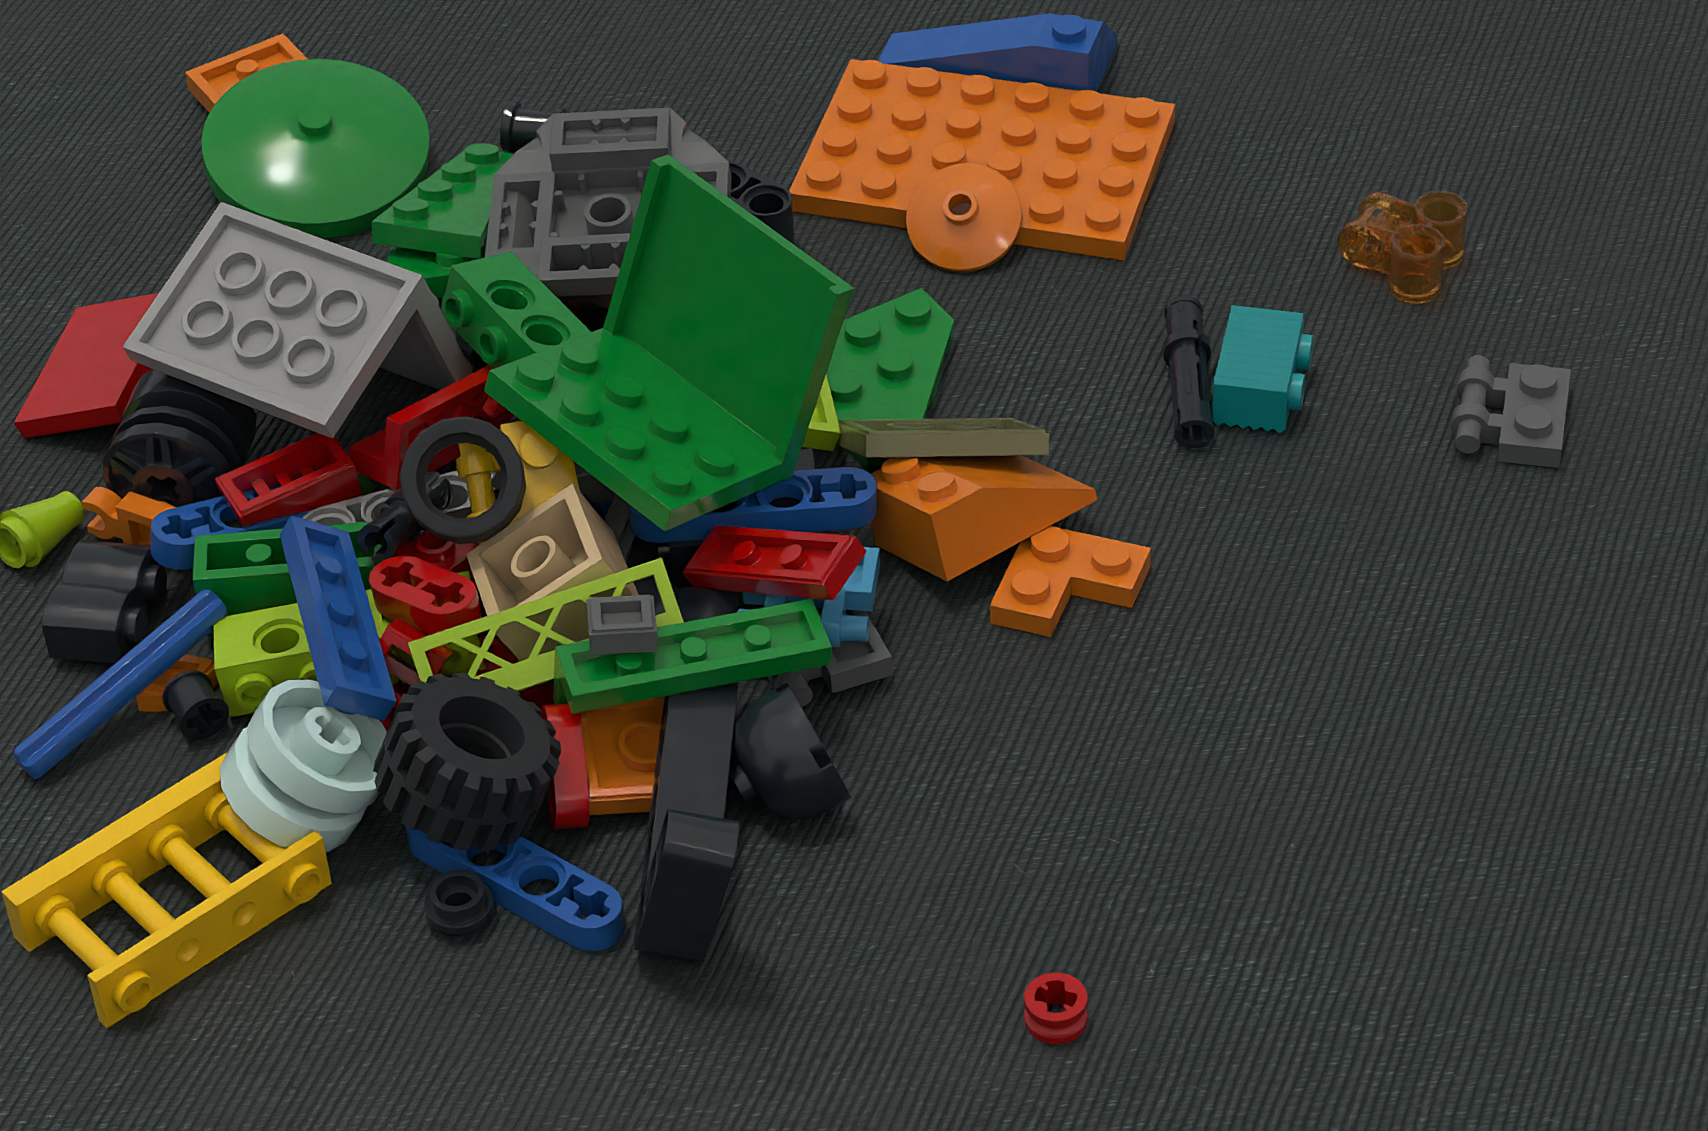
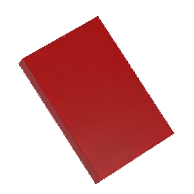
M159 293L77 307L14 421L23 438H33L121 423V416L132 390L141 376L152 370V368L131 361L123 349V345Z

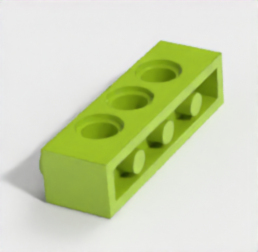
M469 571L457 573L471 580ZM371 589L365 590L380 640L387 626L394 620L378 612ZM298 603L225 616L213 625L214 668L224 701L229 708V717L255 713L269 690L287 680H313L318 682ZM480 633L463 640L481 648L483 635ZM454 643L445 645L453 651V654L441 674L451 676L453 673L469 672L468 669L471 668L477 655ZM395 647L392 654L416 668L413 657L400 648ZM483 659L478 670L486 669L485 659ZM389 673L392 685L400 680L398 677ZM401 680V685L407 684L406 682Z

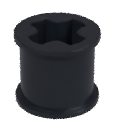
M192 670L181 673L174 677L163 691L162 701L164 706L175 715L179 721L181 732L189 739L200 740L208 738L217 733L227 722L229 717L228 705L222 698L216 695L212 689L210 678L204 672Z

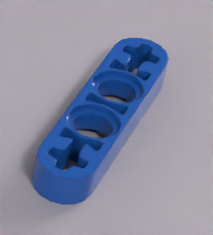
M841 467L794 471L792 477L732 502L736 507L731 511L722 513L709 512L667 531H663L628 503L630 527L632 533L639 539L656 543L705 540L716 525L798 532L855 529L870 523L877 514V484L870 473L859 468ZM783 497L795 498L800 501L796 506L788 508H777L769 504L771 501ZM845 497H854L853 499H843ZM821 498V502H814V499Z
M405 826L410 851L417 859L443 874L453 870H466L475 873L491 890L493 902L575 948L584 951L603 950L617 943L624 934L623 901L617 890L519 836L516 843L508 847L497 844L495 850L505 855L502 861L491 866H479L471 862L475 855L483 852L477 847L470 846L468 851L454 849L451 843L440 841L439 844L426 839L427 834L418 829L412 831ZM537 879H548L558 884L553 891L544 895H531L522 890L526 884ZM580 914L586 916L587 918L585 920L581 919Z

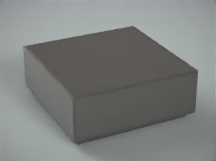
M653 595L586 599L590 655L658 651Z

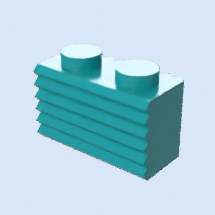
M1231 305L1229 321L1227 322L1218 367L1216 368V376H1214L1212 421L1217 426L1225 422L1230 428L1237 424L1242 429L1247 426L1254 430L1262 427L1268 432L1274 428L1278 433H1281L1286 429L1289 411H1301L1305 391V374H1298V370L1310 371L1314 345V335L1303 334L1304 313Z

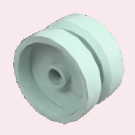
M287 680L269 690L255 711L248 726L242 730L227 752L220 766L221 788L233 811L253 831L276 845L288 848L308 834L316 831L323 837L325 850L329 852L346 842L360 822L366 807L372 804L380 794V792H377L374 782L377 773L373 769L387 732L378 719L359 714L348 715L332 707L324 706L317 681Z

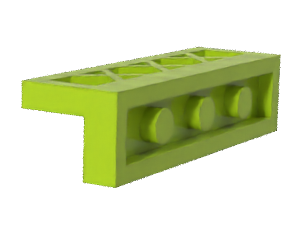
M662 558L408 642L420 681L426 683L428 676L433 675L425 652L450 643H454L477 655L468 672L471 678L480 679L481 676L495 680L496 685L503 688L509 686L518 692L554 680L555 650L539 655L547 637L562 645L576 643L551 630L563 605L578 600L587 604L586 599H590V596L614 588L616 590L612 597L621 596L626 584L652 575L665 613L656 615L657 627L683 623ZM553 609L545 626L527 619V617ZM516 621L540 633V636L529 658L512 664L487 651L499 627ZM489 631L481 648L463 640ZM483 659L502 667L475 676Z

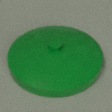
M306 59L284 62L245 77L226 91L215 103L205 121L202 132L201 145L204 172L212 192L220 202L322 239L351 235L371 228L372 220L425 180L430 163L428 124L421 107L413 96L395 80L383 73L366 66L341 60Z

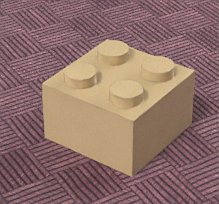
M573 483L466 554L487 616L628 569L613 530ZM634 582L626 584L621 596L638 595ZM616 588L590 597H612ZM578 600L563 605L551 630L574 642L588 639L587 604ZM553 609L527 617V619L545 626ZM515 621L499 627L496 635L519 661H523L529 658L540 633ZM547 637L539 655L555 650V646L562 644Z

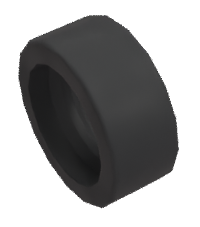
M467 416L442 419L421 431L406 450L400 471L403 499L418 524L436 538L457 544L483 542L508 527L520 511L526 491L524 465L510 438L490 422ZM470 443L483 447L494 456L501 469L502 485L499 496L490 509L476 517L459 519L445 515L432 504L426 492L425 476L429 463L439 451L452 444Z

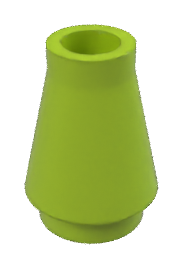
M63 491L54 497L2 512L0 514V558L2 561L13 568H21L24 565L27 567L38 565L73 528L84 522L85 512L79 499L71 492Z

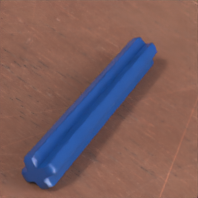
M209 589L200 591L20 743L13 752L18 765L32 778L42 777L214 630L213 625L222 617L228 616L227 608L222 600Z

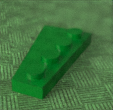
M479 143L467 146L464 151L448 163L443 164L438 171L425 181L420 182L412 191L400 200L395 201L391 207L372 220V243L481 259L485 252L484 241H487L494 174L513 154L499 152V147L493 144Z

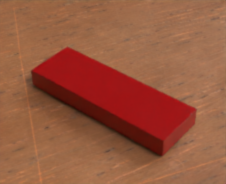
M716 525L691 558L683 574L693 587L834 600L867 551L856 536Z

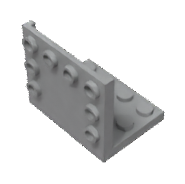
M223 202L216 208L123 345V349L131 361L332 439L379 367L438 390L473 373L472 364L465 358L456 341L455 331L446 322L438 306L439 300L430 291L423 275Z

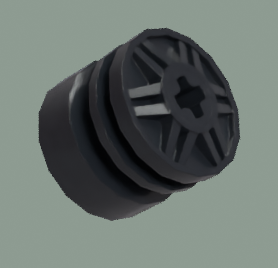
M153 369L141 376L131 392L121 416V424L115 431L112 443L103 459V480L107 488L116 493L121 499L130 491L156 501L167 502L174 507L221 497L223 495L217 488L215 478L240 468L246 461L256 435L257 416L255 411L250 406Z

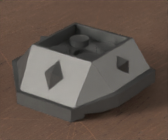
M670 107L552 114L536 131L537 138L516 151L494 174L485 257L512 252L568 309H609L651 160L669 154L731 199L732 178L729 162L707 141L690 131L687 123Z

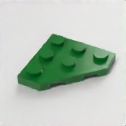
M922 288L843 321L826 373L838 422L839 420L926 419L929 408L932 409L941 381L942 365L946 353L949 354L953 343L954 319ZM848 450L867 471L882 465L886 460L892 458L864 457Z

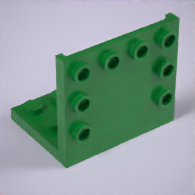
M668 154L651 160L604 327L489 370L484 392L659 528L667 531L793 476L854 288Z

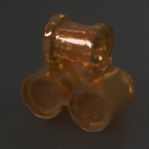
M1442 190L1431 191L1421 195L1415 204L1397 199L1387 193L1376 192L1366 196L1359 205L1357 219L1346 224L1339 233L1337 242L1343 257L1357 267L1389 274V291L1399 300L1409 303H1425L1433 300L1440 294L1442 288L1443 269L1456 266L1463 259L1468 214L1466 201L1453 192ZM1377 209H1381L1377 216L1373 215ZM1370 245L1374 246L1370 252H1365Z

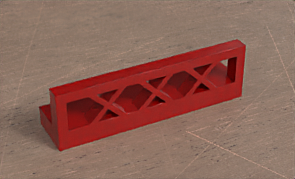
M488 365L387 417L385 429L350 446L349 458L355 465L356 472L392 489L399 490L402 488L400 471L406 450L421 431L442 419L465 416L490 422L500 429L501 424H506L515 415L484 392L489 370H492V368ZM452 444L439 451L429 463L427 472L434 471L461 456L459 445Z

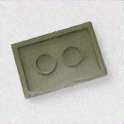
M1014 418L839 420L838 422L841 434L836 445L864 457L1049 455V433L1043 428Z

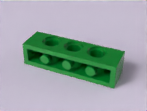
M512 252L451 265L445 295L442 299L441 312L447 323L454 328L492 369L591 333Z

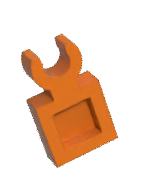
M95 487L81 502L82 508L97 513L96 517L87 525L89 533L101 539H111L115 536L123 539L125 544L138 545L151 544V524L159 513L177 508L167 502L156 501L130 491L121 499L116 493L104 487Z

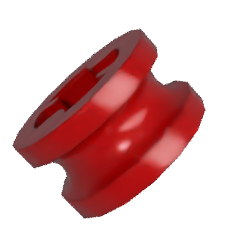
M1056 972L1038 976L1027 985L1024 993L1025 1027L1033 1037L1041 1042L1062 1044L1077 1039L1084 1032L1088 1022V997L1086 988L1081 981L1071 975ZM1058 1003L1063 1005V1012H1048L1049 1004Z

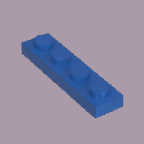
M291 515L280 533V538L324 706L332 707L348 715L359 714L385 721L397 701L349 532Z

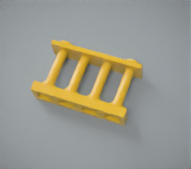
M227 752L1 891L13 936L28 952L57 936L93 971L87 976L98 1019L106 1028L114 1025L127 1015L142 1009L158 995L299 904L311 900L321 890L332 884L324 840L319 833L313 831L288 848L281 847L253 831L233 811L221 788L220 766ZM223 830H227L263 863L233 883L229 882L194 849ZM167 865L175 868L207 898L176 919L138 885ZM111 900H115L150 934V936L120 955H117L81 921V919Z

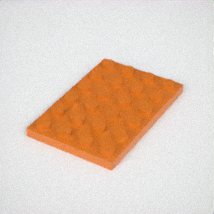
M850 59L789 190L793 201V212L907 228L906 213L910 199L917 187L928 176L942 168L955 164H979L1001 173L1009 180L1018 194L1022 207V224L1019 235L1014 243L1015 245L1125 260L1175 124V104L1157 102L1149 98H1129L1100 94L1092 90L1078 91L1049 87L1035 82L1020 83L992 79L984 75L970 76L941 72L927 67L912 68L883 64L876 60L862 61ZM969 203L959 204L952 208L951 213L964 215L970 210L971 205Z

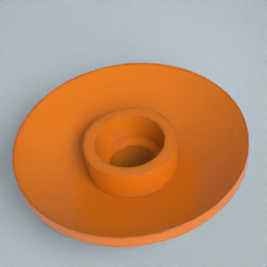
M972 163L947 166L928 176L913 193L906 213L907 231L915 250L931 265L950 272H972L994 264L1012 248L1022 224L1021 203L1015 188L1009 180L990 167ZM969 203L971 205L970 210L964 215L951 213L952 208L959 204Z

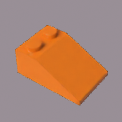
M1022 455L892 457L881 465V469L871 473L877 484L878 509L870 525L876 546L945 581H949L1098 499L1094 488Z

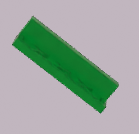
M812 599L657 627L658 651L590 655L589 640L555 646L553 700L555 704H568L573 714L830 665L832 646Z

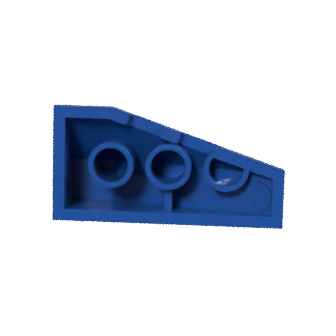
M1049 13L893 33L878 61L883 64L912 68L927 67L936 71L970 76L984 75L992 79L1020 83L1035 82L1056 88L1097 91L1117 46V34L1102 21L1083 19L1076 15Z

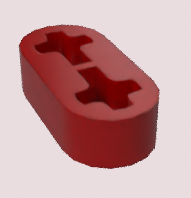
M407 555L386 559L377 564L370 572L369 584L378 612L385 617L393 620L401 619L430 635L482 618L477 588L474 582L467 577Z
M568 704L543 705L541 718L551 721L556 730L554 739L558 740L561 745V754L558 759L560 764L546 793L551 827L553 830L586 828L589 823L590 807L580 712L572 714Z

